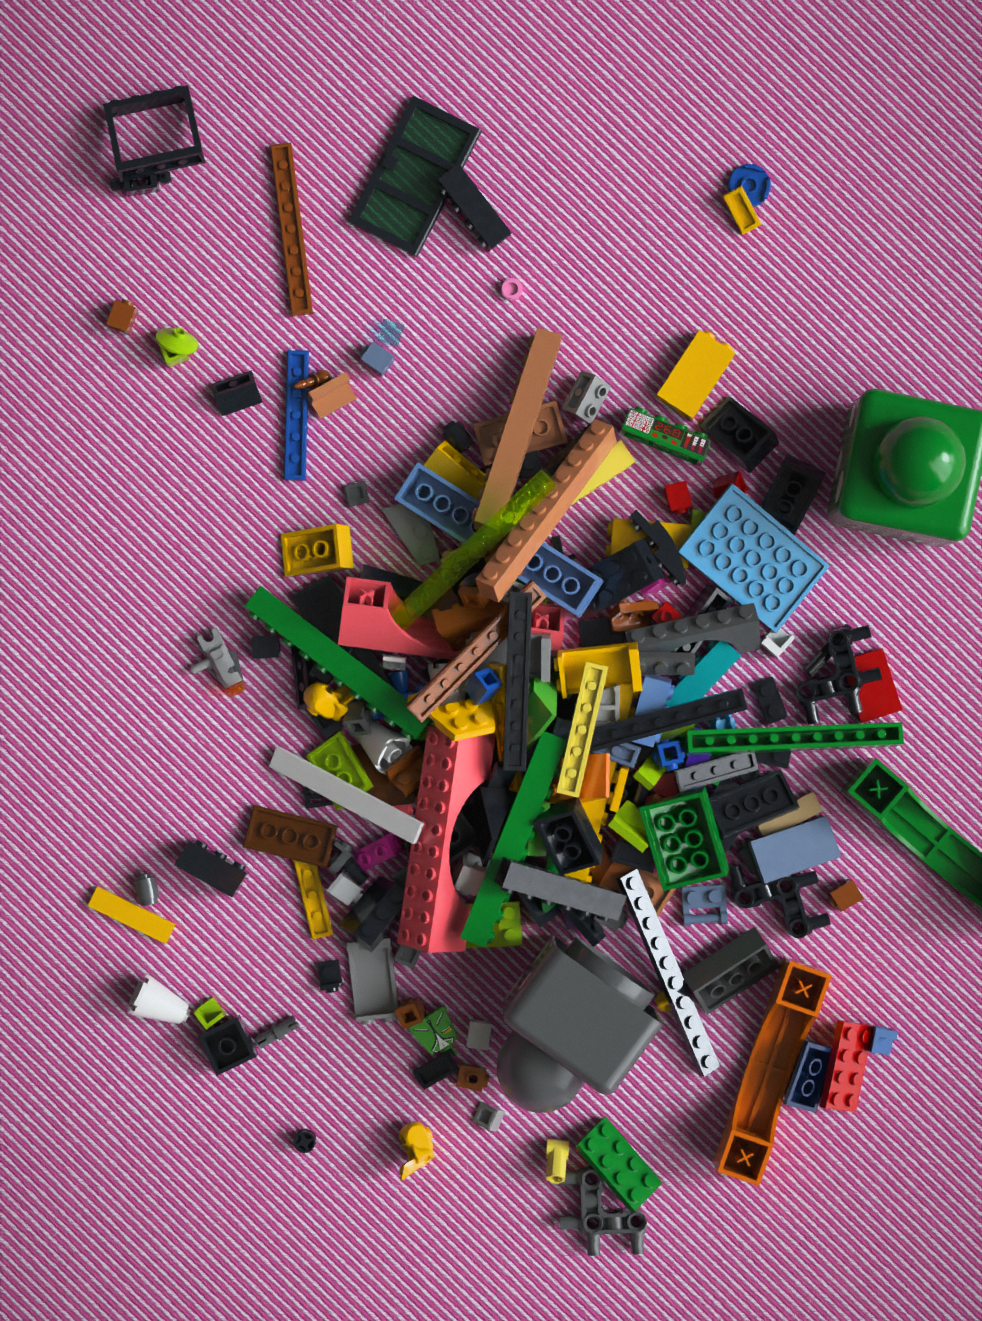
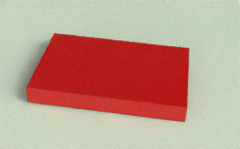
M883 648L856 656L855 661L858 670L864 671L880 667L882 680L863 684L864 686L859 692L863 712L857 713L860 723L902 711L903 709ZM845 676L848 686H852L855 683V679L852 676Z

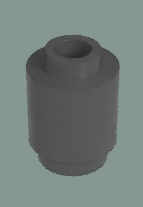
M150 873L137 875L138 879L134 880L137 899L140 901L141 906L158 903L157 897H159L156 877L151 876Z

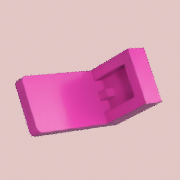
M390 833L355 851L354 856L360 867L366 871L396 856L407 848L404 846L401 837Z

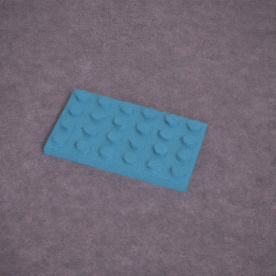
M733 483L729 484L678 548L679 554L740 605L754 603L759 621L774 633L780 630L830 567L827 562Z

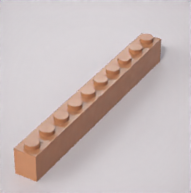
M537 328L535 335L531 334L528 342L530 351L529 354H524L522 366L525 367L523 373H518L515 385H518L516 392L512 391L509 404H512L511 410H506L503 423L506 425L504 430L500 429L497 437L498 449H493L490 461L493 462L491 469L487 468L484 481L487 483L485 489H480L477 499L480 501L478 508H474L471 520L474 521V529L493 535L500 534L558 356L562 334Z
M594 419L475 579L480 595L498 603L501 601L616 445L617 440L612 425Z

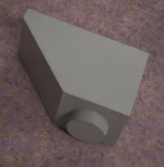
M344 871L340 873L327 889L330 894L346 905H349L351 902L356 904L363 895L360 892L363 887L344 873Z

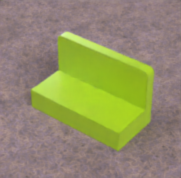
M626 800L618 812L611 818L608 826L643 853L648 847L649 841L638 807L629 800Z

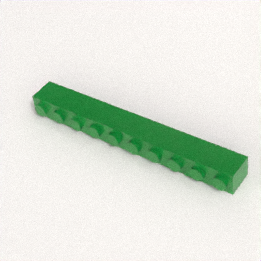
M262 586L257 589L245 605L250 610L247 613L257 622L259 619H262L267 623L264 626L274 635L276 632L280 633L283 636L281 640L291 648L293 645L300 649L298 654L307 661L310 658L316 661L315 667L324 674L327 671L333 674L332 680L341 687L345 684L351 688L349 693L358 700L363 698L369 702L366 706L374 713L382 712L385 715L383 720L393 727L396 724L403 729L400 733L409 740H412L414 737L419 741L428 729V726L433 723V720L429 717L421 723L405 707L408 703L406 697Z
M902 722L690 730L682 733L685 755L897 747L904 744Z
M545 731L541 734L461 934V939L484 948L487 943H492L496 933L492 931L495 922L500 923L504 911L500 910L503 902L508 903L511 896L510 893L500 890L501 886L494 882L502 858L506 857L516 861H525L529 851L525 846L528 840L533 841L537 831L533 827V822L544 813L545 808L541 806L544 799L549 800L554 788L550 786L552 778H558L562 768L558 763L561 757H565L568 740Z

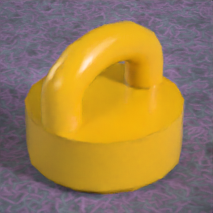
M660 991L655 999L658 1009L663 1012L672 1011L664 991Z

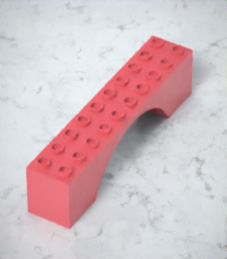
M347 577L338 645L451 660L460 651H455L437 631L434 620L424 617L409 608L398 597L391 582ZM540 603L532 611L531 633H551V650H561L564 635L565 608L560 605Z
M428 726L415 819L423 822L424 825L417 843H411L397 940L398 944L427 953L465 951L466 940L460 937L471 908L461 900L452 882L449 866L450 841L454 824L463 804L470 794L482 782L488 779L491 773L496 734H486L454 742L436 726Z

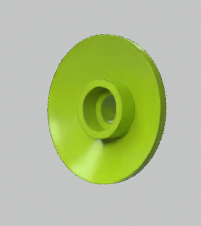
M163 328L157 331L155 336L156 342L163 349L175 354L188 355L196 352L198 349L197 339L182 328Z

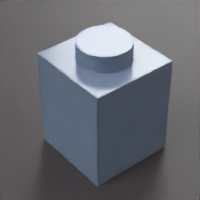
M372 342L371 345L366 344L360 353L362 356L361 362L382 377L395 360L391 353L375 342Z

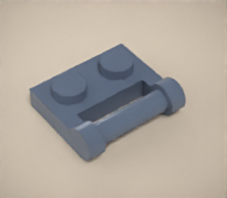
M725 884L681 887L684 927L698 923L721 922V924H728ZM719 907L720 910L718 914L690 915V909Z

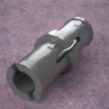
M294 1015L278 1025L276 1023L271 1025L272 1028L255 1036L259 1047L262 1049L277 1039L280 1041L284 1035L300 1028L298 1022L295 1021Z

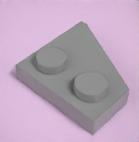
M619 683L603 689L595 727L619 721Z

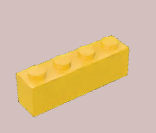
M446 441L435 449L423 465L475 499H478L480 489H485L487 483L484 481L485 473Z

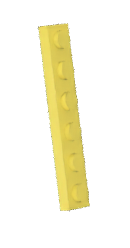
M590 662L585 664L556 793L579 797L608 672L607 666Z

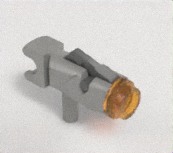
M213 628L214 638L211 642H207L202 636L197 637L208 658L190 668L193 674L208 667L210 669L213 668L216 673L215 677L225 688V693L233 697L246 690L238 655L236 652L228 651L219 630Z

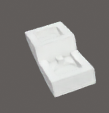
M383 656L384 669L406 670V657Z

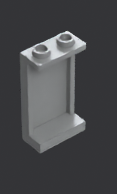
M471 632L470 639H466V644H467L478 632ZM531 633L529 678L537 676L541 678V682H550L551 633ZM507 637L470 674V679L474 673L486 669L487 664L490 662L506 664Z
M391 936L384 937L372 953L359 942L348 941L346 947L349 956L355 1022L360 1021L361 1025L373 1024L376 1019H382V1022L395 1021L397 1015L394 1009L399 1007Z

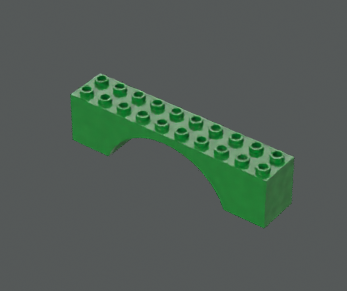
M868 757L840 791L982 912V853L937 816L903 780L877 758Z

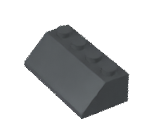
M753 927L720 950L706 957V959L694 967L689 968L682 976L708 1015L780 968L766 942L756 928Z

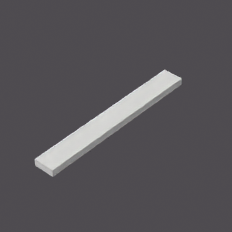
M276 747L269 765L270 768L412 844L417 843L424 825L423 822L284 748Z

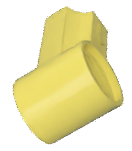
M547 1139L546 1180L553 1184L565 1182L566 1160H568L569 1153L568 1140Z

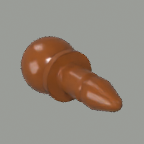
M319 370L316 374L312 373L310 378L297 382L294 388L304 389L311 386L317 388L332 379L331 374L327 370Z

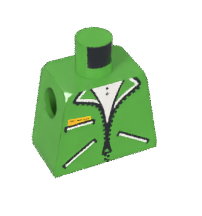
M445 1004L427 1014L422 1023L408 1028L431 1055L438 1051L444 1053L447 1050L452 1057L457 1055L451 1043L458 1039V1035Z

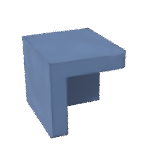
M873 1025L869 1052L890 1055L893 1040L897 1039L898 1032L895 1029Z

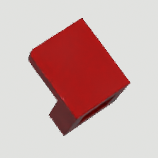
M740 471L716 478L712 490L717 500L730 483H733L743 493L747 494L748 487Z

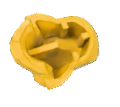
M317 682L307 687L304 692V701L308 706L306 709L314 716L319 714L335 721H339L348 711L347 705L355 697L349 693L351 688L345 684L343 687L339 685L336 690H333L327 684Z
M409 1122L399 1132L401 1146L407 1151L406 1154L409 1158L406 1163L399 1167V1179L402 1181L435 1158L431 1141L433 1135L429 1127H424L421 1122Z

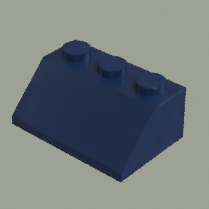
M804 1040L783 1104L816 1113L824 1088L832 1048L815 1041Z

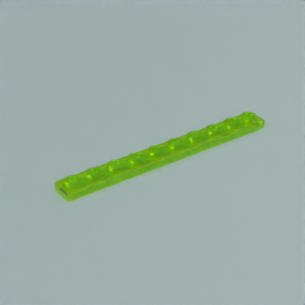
M540 470L390 614L403 631H406L558 487L544 470Z

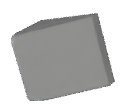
M480 1102L472 1122L489 1131H497L505 1111Z

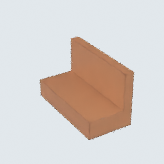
M346 372L308 393L306 398L319 419L357 399L348 384L350 378Z

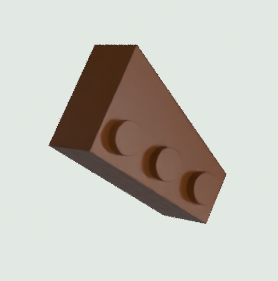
M489 599L484 609L459 606V603L452 605V609L439 612V609H434L432 614L437 631L455 651H458L466 645V639H470L471 632H479L507 602L501 600L498 603Z

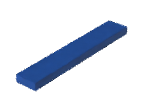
M287 350L284 480L306 481L308 399L306 397L308 395V387L304 389L294 388L297 382L309 378V351Z

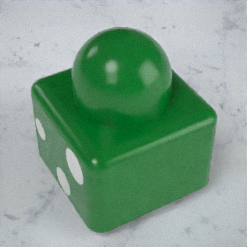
M876 388L865 391L848 408L827 510L829 520L838 527L935 547H946L963 540L971 529L982 475V410Z

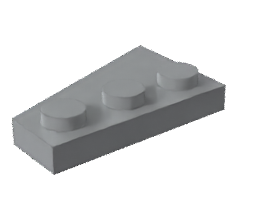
M402 504L381 509L419 566L440 561L430 522Z

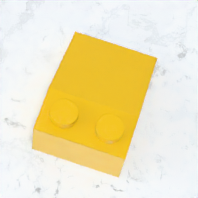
M333 524L281 534L285 577L354 569L350 526Z

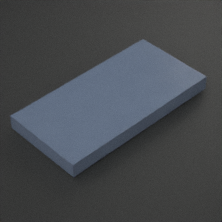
M827 816L748 842L762 884L841 857Z

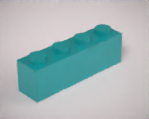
M713 640L706 647L709 651L704 656L700 654L695 659L694 675H680L676 679L679 683L674 687L671 701L666 700L665 706L671 707L702 698L741 655L726 641Z

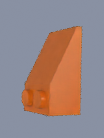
M610 754L588 755L578 797L581 803L609 798ZM561 757L558 765L561 767L563 765L564 758ZM561 770L557 779L552 778L550 786L554 788L549 800L547 799V803L556 804L557 802L573 798V796L556 793Z

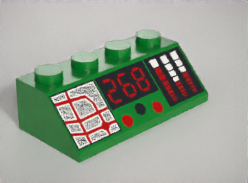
M640 407L630 408L620 435L700 467L711 440L707 439L708 435L699 431H695V433L687 431L688 427L679 423H675V425L667 423L668 419L660 415H655V417L647 415V411Z

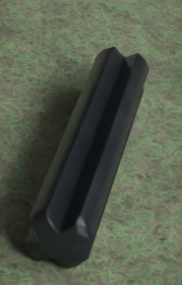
M844 624V625L842 626V628H843V627H847V628L849 627V629H853V628H852L851 626H849L848 624ZM836 633L832 637V641L835 644H841L844 642V636ZM828 642L803 668L804 672L810 677H813L832 657L829 652Z

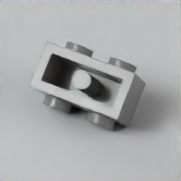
M581 370L561 409L574 418L591 424L611 386L598 376Z

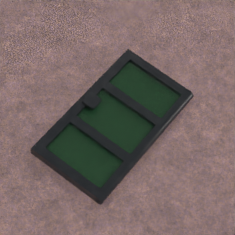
M413 95L348 223L414 257H418L448 199L447 196L444 198L437 189V186H439L437 184L438 179L457 164L464 168L482 130Z

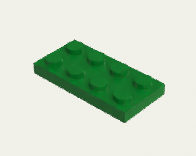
M606 1116L601 1118L575 1145L576 1149L631 1213L635 1212L662 1184L660 1179Z

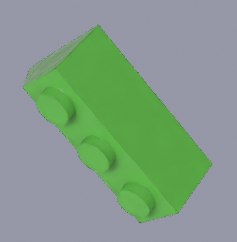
M533 676L529 681L526 753L556 717L557 685L550 682H541V678Z

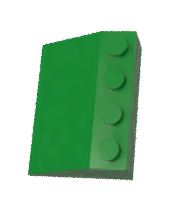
M705 786L683 791L639 807L663 891L727 876L729 867Z

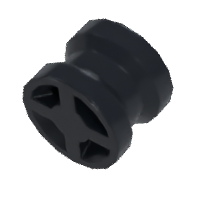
M310 1129L298 1131L294 1138L296 1150L300 1153L312 1151L317 1140L315 1133Z

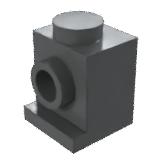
M365 700L349 702L348 711L345 713L343 723L351 736L366 735L372 732L370 724L373 720V712L366 706L368 702Z

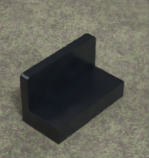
M252 370L211 384L214 398L222 416L262 403Z

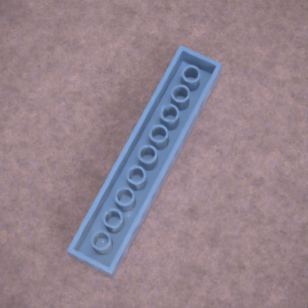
M418 462L394 498L403 506L480 555V542L486 537L493 535L474 529V521L471 520L474 508L479 507L480 501ZM505 518L500 534L511 532L516 524ZM544 542L523 569V575L518 576V579L525 584L532 580L547 598L579 618L604 582L600 577Z

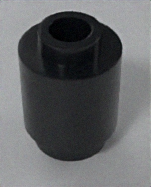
M451 421L443 428L445 432L442 435L459 453L464 452L473 444L471 441L472 437L460 421L456 423Z

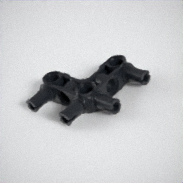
M869 625L849 629V627L835 628L829 633V652L834 658L835 672L830 676L812 677L798 684L796 689V696L799 704L804 708L808 725L820 722L816 703L827 698L840 695L846 696L850 714L863 712L859 692L864 686L863 684L882 680L880 667L864 671L857 669L851 646L855 641L872 637ZM836 633L842 634L844 642L835 644L832 641V636ZM845 676H852L855 679V683L852 686H846L842 680ZM803 686H808L812 689V694L805 697L800 693V689Z
M741 865L729 867L733 884L731 890L733 901L740 908H752L760 906L762 902L773 899L780 902L784 914L782 917L788 933L794 938H803L813 933L812 930L831 925L828 913L810 918L806 916L800 896V888L819 883L816 871L797 876L796 874H791L762 884L761 881L748 884L745 882ZM784 880H788L791 884L790 889L786 892H782L780 889V883ZM742 892H747L749 895V900L745 904H741L738 901V895ZM801 922L803 925L802 931L798 934L793 933V924Z

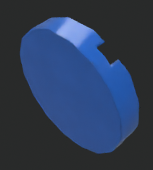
M744 164L732 172L728 180V193L742 186L752 206L756 207L767 199L771 190V181L762 167L755 164Z

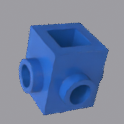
M671 739L659 741V745L652 752L654 765L658 764L659 769L665 768L666 772L678 769V765L682 764L685 758L683 746H680L679 740L673 742ZM664 753L670 754V760H665Z

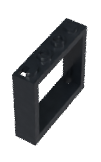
M188 85L176 86L163 91L157 90L145 95H134L131 98L112 100L103 104L120 182L206 163ZM185 102L194 146L122 162L113 117Z

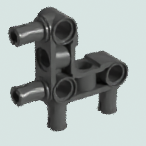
M592 1166L577 1169V1172H566L565 1182L559 1183L558 1186L578 1185L580 1187L581 1213H579V1216H560V1230L580 1229L587 1236L588 1256L600 1255V1236L602 1234L623 1233L630 1234L631 1254H644V1234L647 1231V1220L644 1212L640 1209L631 1213L628 1208H622V1210H606L601 1206L602 1180ZM588 1173H594L597 1175V1179L589 1183L585 1180V1176ZM635 1215L642 1217V1221L638 1225L630 1222L631 1218ZM590 1217H596L599 1222L596 1226L592 1227L587 1224V1220Z

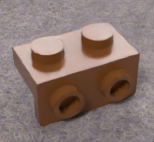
M641 599L632 603L629 600L618 602L608 612L612 632L620 633L652 626L650 616L659 609L658 602L649 601L648 599Z

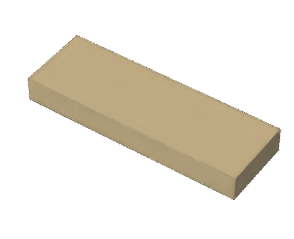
M812 791L797 799L800 806L798 810L757 826L762 836L766 837L789 829L822 812L823 809L814 792Z

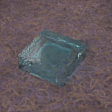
M383 319L377 340L398 347L404 325Z

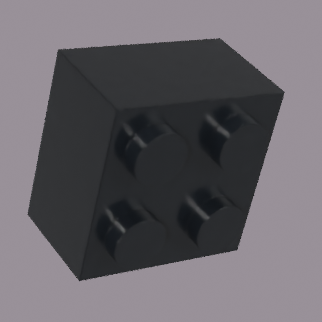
M240 1014L198 1035L216 1076L257 1057L259 1054Z

